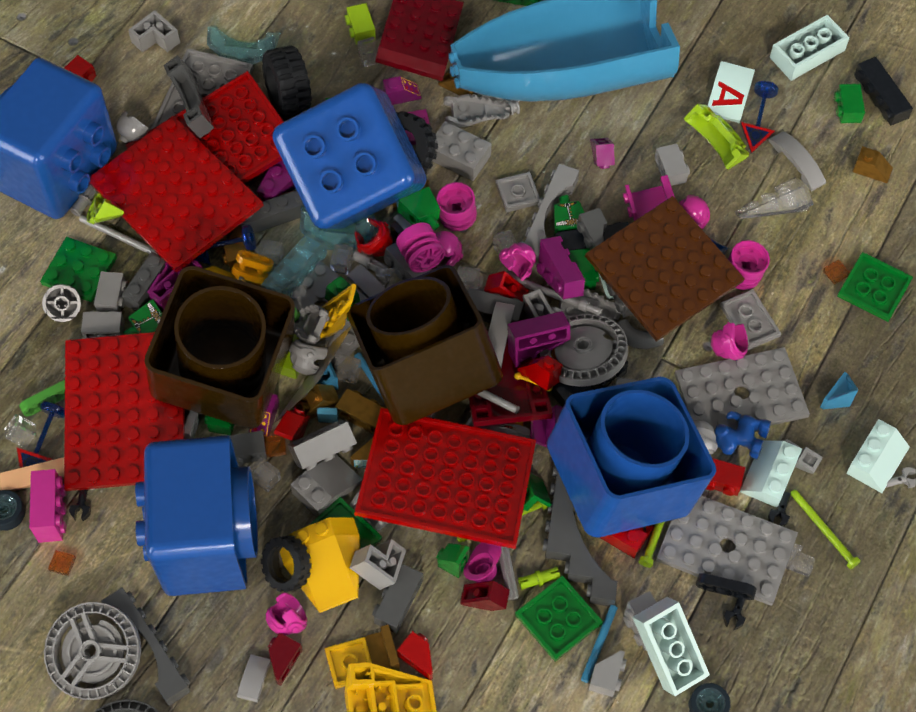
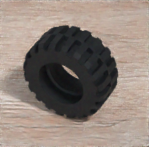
M291 45L267 50L262 58L263 77L270 102L279 116L287 117L310 109L312 101L310 80L299 50Z
M404 111L396 112L404 130L413 134L416 141L415 153L425 174H427L426 170L432 168L433 164L431 162L433 159L436 160L437 154H435V149H438V144L435 143V139H437L436 134L431 131L433 128L430 124H427L421 117Z

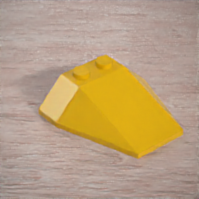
M329 517L290 533L289 536H295V539L299 538L302 541V545L305 544L307 547L306 551L310 554L311 559L309 561L312 567L309 572L311 574L307 578V583L302 585L301 589L319 613L358 598L359 575L350 569L354 553L360 549V535L354 518ZM281 548L280 555L283 565L292 576L294 573L293 558L288 550Z
M373 663L348 664L344 692L347 712H437L431 680Z

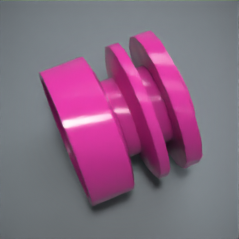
M458 182L447 184L440 189L436 201L440 207L439 219L441 224L451 231H463L471 227L477 217L473 190L468 185Z
M428 223L411 225L401 232L396 240V245L402 256H404L410 270L415 273L425 272L434 268L445 256L443 246Z
M751 240L741 241L732 249L728 260L744 277V281L735 288L750 290L756 287L766 272L770 262L769 253L758 242Z

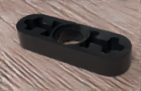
M706 573L698 574L696 586L700 589L744 600H754L757 588L749 583Z

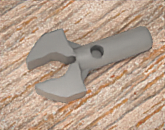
M911 467L903 468L902 475L888 480L886 488L899 484H905L908 488L915 487L916 478L910 479L907 476L916 474V469Z

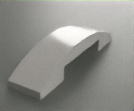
M783 131L769 138L768 141L778 153L783 152L801 173L800 179L811 192L826 184V180L815 160L794 137Z
M496 302L488 335L502 368L508 338L507 324L512 322L515 305Z

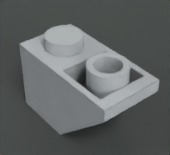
M619 651L595 664L589 691L613 697L615 691L619 692L622 679L618 678L620 671L624 672L627 659H623L624 651Z

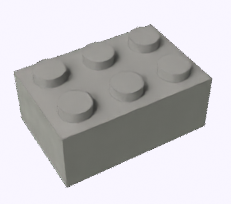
M444 121L436 133L437 139H435V143L438 144V149H435V154H437V157L432 162L474 181L491 156L492 143Z
M338 420L287 444L296 466L301 469L306 468V470H310L318 466L317 462L321 460L326 462L335 458V454L340 451L345 453L352 450L353 445L357 444L348 422Z

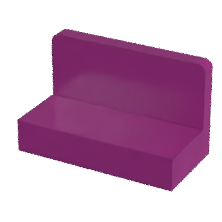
M558 405L552 407V419L531 421L530 439H535L536 444L547 448V440L563 407Z

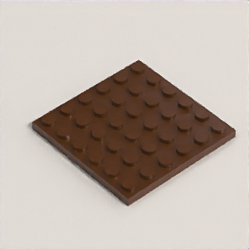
M673 196L588 251L585 255L587 260L656 342L744 281V277Z

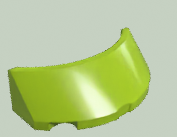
M697 104L685 116L684 120L702 134L714 147L727 170L749 156V152L745 149L746 145L740 136L720 115H716L707 105Z
M96 191L94 199L89 206L86 221L90 224H96L119 218L124 214V210L111 204V201L103 198Z

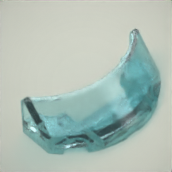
M216 25L207 27V45L217 55L251 64L261 62L263 54L267 50L275 49L280 36L278 31L267 32L264 39H260L255 43H245L228 37Z
M301 206L299 229L312 243L321 248L347 251L357 248L354 235L356 231L362 235L364 242L373 238L374 226L369 223L368 218L375 219L374 214L366 216L365 219L344 229H320L312 223L305 207Z

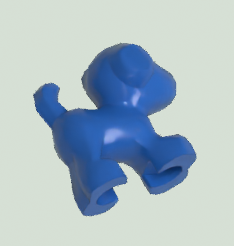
M730 411L727 413L726 418L738 421V427L733 429L724 424L716 426L714 431L718 448L725 455H732L737 446L741 445L750 450L749 455L752 458L758 459L763 441L755 438L754 433L758 432L761 437L766 439L771 421L755 419L750 415H741L735 411Z

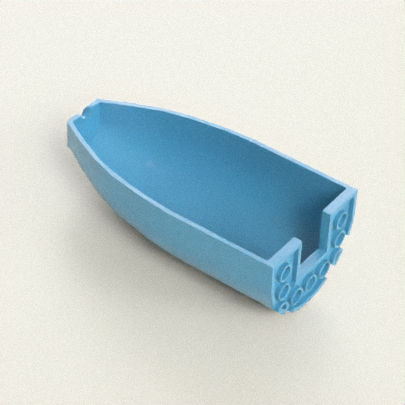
M544 0L508 12L474 29L450 45L451 53H448L450 64L453 65L450 66V73L452 77H455L454 84L456 89L461 88L505 100L538 102L588 97L672 78L678 71L680 45L669 23L661 24L660 36L656 28L657 0Z

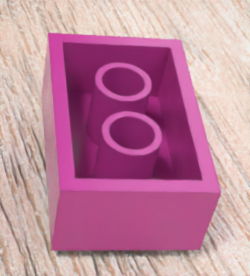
M56 469L31 471L29 528L38 543L63 541V533H66V522L63 521V515L67 512L66 503L64 502V496L67 495V491L64 489L62 476L58 475Z

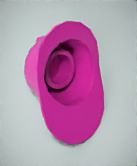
M483 542L477 545L463 569L464 576L477 583L493 580L497 574L496 564L501 556V546Z

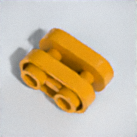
M239 250L236 256L238 263L233 264L231 273L238 280H247L261 286L267 283L269 278L267 272L272 270L274 262L266 256L246 250Z

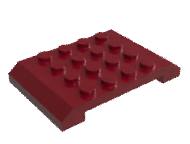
M393 0L375 62L443 81L449 59L448 53L451 52L450 45L454 41L464 1Z
M508 338L501 368L503 372L502 380L496 386L487 389V391L519 406L520 409L515 414L476 394L469 397L473 427L552 419L553 413L547 391L539 385L514 378V374L517 373L520 366L515 367L508 353ZM530 357V358H528V359H526V360L520 362V363H521L520 366H522L523 364H525V363L528 362L529 360H532V358Z

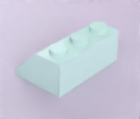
M878 419L846 474L883 493L887 482L892 478L910 446L896 428Z
M762 440L763 444L758 459L753 460L740 492L777 508L802 448L785 441Z

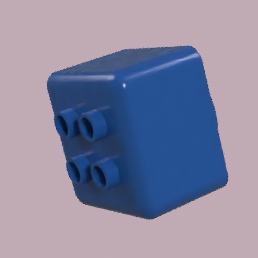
M39 57L30 64L12 86L0 95V192L53 219L64 217L78 200L79 195L87 189L90 183V176L105 166L117 149V140L101 87Z
M358 83L279 124L273 131V142L312 223L320 229H344L396 203L399 199L421 190L426 184L425 171L388 95L383 90L367 83Z
M655 377L570 395L547 440L548 451L584 531L588 535L597 538L686 517L690 514L716 473V465L675 384L665 377Z
M225 435L149 443L144 451V481L136 482L135 484L136 503L138 507H142L144 519L136 521V540L138 546H143L144 560L150 561L164 593L168 596L247 589L246 559L257 558L256 500L250 466L239 467L231 436Z

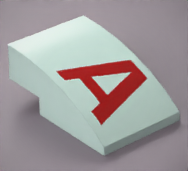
M721 61L708 107L723 119L740 123L755 70Z

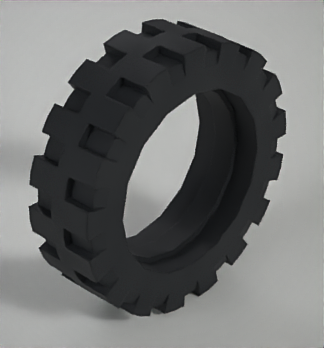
M286 535L271 539L270 542L266 543V548L263 549L261 554L263 555L261 559V564H263L262 573L266 576L265 580L271 584L270 586L273 589H277L279 592H288L302 588V585L307 583V578L311 574L309 572L312 567L309 561L311 559L310 554L307 553L305 544L302 545V541L299 538L295 539V536ZM281 548L288 550L293 558L294 573L290 580L285 578L279 569L278 555Z

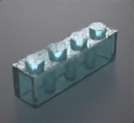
M307 232L264 280L262 287L291 297L295 288L301 286L304 278L314 271L316 264L326 257V242Z

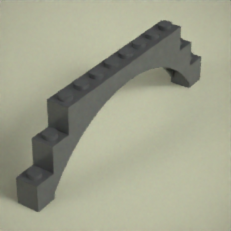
M617 377L616 384H612V386L640 380ZM554 465L552 477H556V483H551L550 495H554L553 502H551L552 505L548 507L551 520H546L545 532H549L548 539H544L542 551H546L547 559L566 561L564 573L568 574L567 581L588 584L586 596L590 597L589 604L610 607L616 601L618 581L612 580L599 567L585 546L577 528L573 504Z

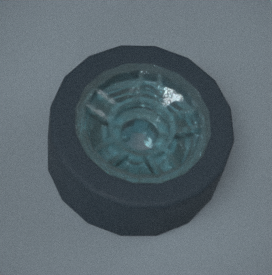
M1 490L0 531H8L16 528L23 521L26 509L23 501L15 492Z
M704 683L698 686L693 691L688 703L689 712H729L731 707L730 697L726 690L714 683ZM706 702L713 703L712 708H708Z

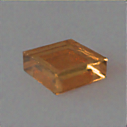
M839 259L823 269L825 275L834 285L850 274Z
M278 435L264 437L267 457L287 455L285 438Z
M56 550L48 570L69 576L76 560L75 555Z

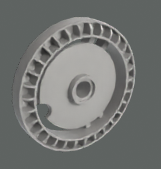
M579 314L567 317L570 323V340L555 347L556 359L563 365L559 382L577 387L591 386L602 383L617 374L624 366L628 356L627 337L623 329L615 321L601 315ZM607 334L614 341L604 338V336ZM548 349L540 352V357L546 355L552 357L551 353L553 349L549 351Z
M100 602L78 604L61 614L50 628L44 647V662L51 680L65 694L83 700H99L119 692L134 676L141 657V640L134 622L119 608ZM103 614L114 620L124 633L126 645H124L123 638L115 626L104 620H100L98 624L93 625L88 615ZM82 617L83 621L77 624L76 620ZM71 625L72 629L66 635L62 645V660L66 668L63 671L59 660V647L64 633ZM94 645L96 653L94 656H90L89 649ZM125 650H127L126 659L124 658ZM121 663H124L117 676L101 687L88 689L78 685L80 681L85 683L105 681L116 673ZM69 675H71L75 679L71 681L68 677Z

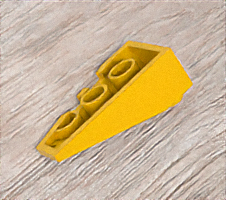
M351 284L322 306V308L329 312V321L325 323L319 341L334 335L344 328L347 313L353 303L356 284Z

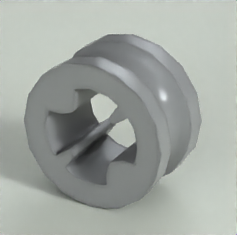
M507 100V104L510 107V115L512 116L514 113L520 114L519 102Z

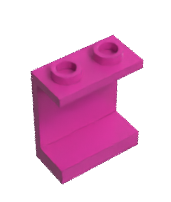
M668 175L660 176L662 186L631 193L629 185H625L626 193H623L625 204L629 203V207H627L629 218L633 217L635 221L673 196L675 198Z

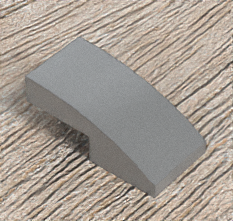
M788 439L785 440V442L790 443V444H792V445H795V446L799 447L798 445H796L795 443L791 442L790 440H788ZM808 447L802 448L795 467L813 474L823 457Z
M250 655L238 689V698L258 702L264 687L265 677L271 665V659Z

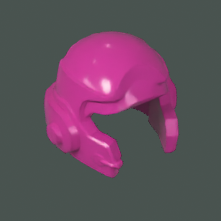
M687 195L683 200L679 201V204L699 227L703 229L710 219L707 203L695 195Z
M440 231L435 233L445 250V256H452L446 265L454 266L463 258L462 243L451 232Z
M519 242L512 244L509 248H504L499 253V260L508 270H512L521 281H524L532 273V267L536 263V254L530 245Z
M727 322L723 326V330L713 332L711 347L718 357L735 361L745 357L748 351V338L744 324H737L735 326L734 323Z
M285 592L280 594L276 598L277 603L268 608L266 612V622L269 628L276 634L282 633L284 635L302 632L308 622L303 607L293 595Z

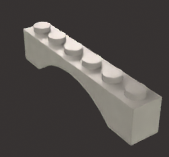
M559 164L556 170L553 169L550 177L552 181L550 184L547 183L545 187V197L539 201L538 213L534 212L531 221L533 224L531 227L528 226L525 234L527 238L522 243L530 245L535 251V265L539 261L540 239L547 238L544 229L546 218L554 205L559 203V197L573 194L579 178V170L562 164Z

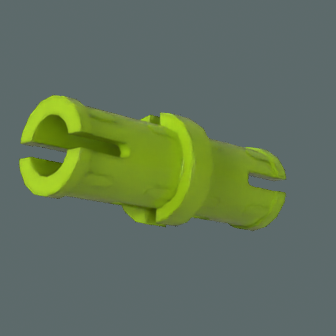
M556 566L544 571L537 570L534 574L518 577V583L521 585L520 589L524 590L536 585L540 587L544 583L559 579L560 572H557L559 570Z

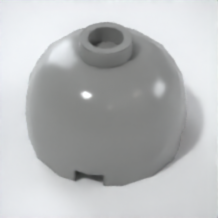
M126 111L119 117L116 127L121 135L119 139L128 144L131 141L144 137L148 133L147 130L149 128L134 116L127 117L128 112Z
M57 284L49 288L42 301L44 312L52 320L58 322L72 320L79 313L82 304L78 291L67 284Z

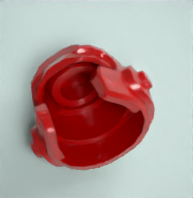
M368 218L369 223L374 227H378L379 231L367 244H365L362 235L356 231L354 235L357 250L366 255L384 256L386 248L393 243L388 223Z

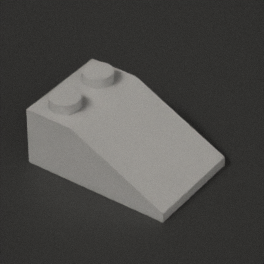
M335 454V458L326 462L322 461L315 468L305 471L290 484L292 494L316 517L323 513L339 497L344 499L363 480L337 454Z

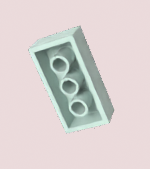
M826 15L773 44L770 59L792 81L844 52L850 37Z
M666 597L632 617L665 691L676 696L710 675L679 602Z

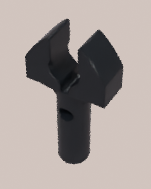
M88 489L80 490L78 502L69 507V512L75 521L76 514L80 509L83 511L81 515L82 521H85L91 514L90 506H86Z
M789 492L783 493L778 509L770 510L768 515L770 522L773 523L775 517L780 515V526L784 527L787 525L790 516L786 515L785 511L791 497Z
M737 598L733 610H726L723 617L726 627H728L730 619L736 616L737 620L734 630L743 626L746 619L741 614L745 603L744 599Z

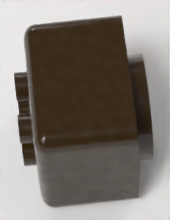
M451 265L440 266L415 278L400 281L381 293L352 305L347 313L351 327L390 416L398 425L413 423L490 389L502 380L503 372L482 317L456 269Z
M188 266L182 269L145 355L144 361L149 391L153 398L244 428L252 429L258 427L264 420L287 358L289 347L294 338L295 304L292 298L288 295L196 266Z

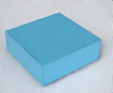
M319 407L317 409L318 422L334 423L338 421L337 408Z

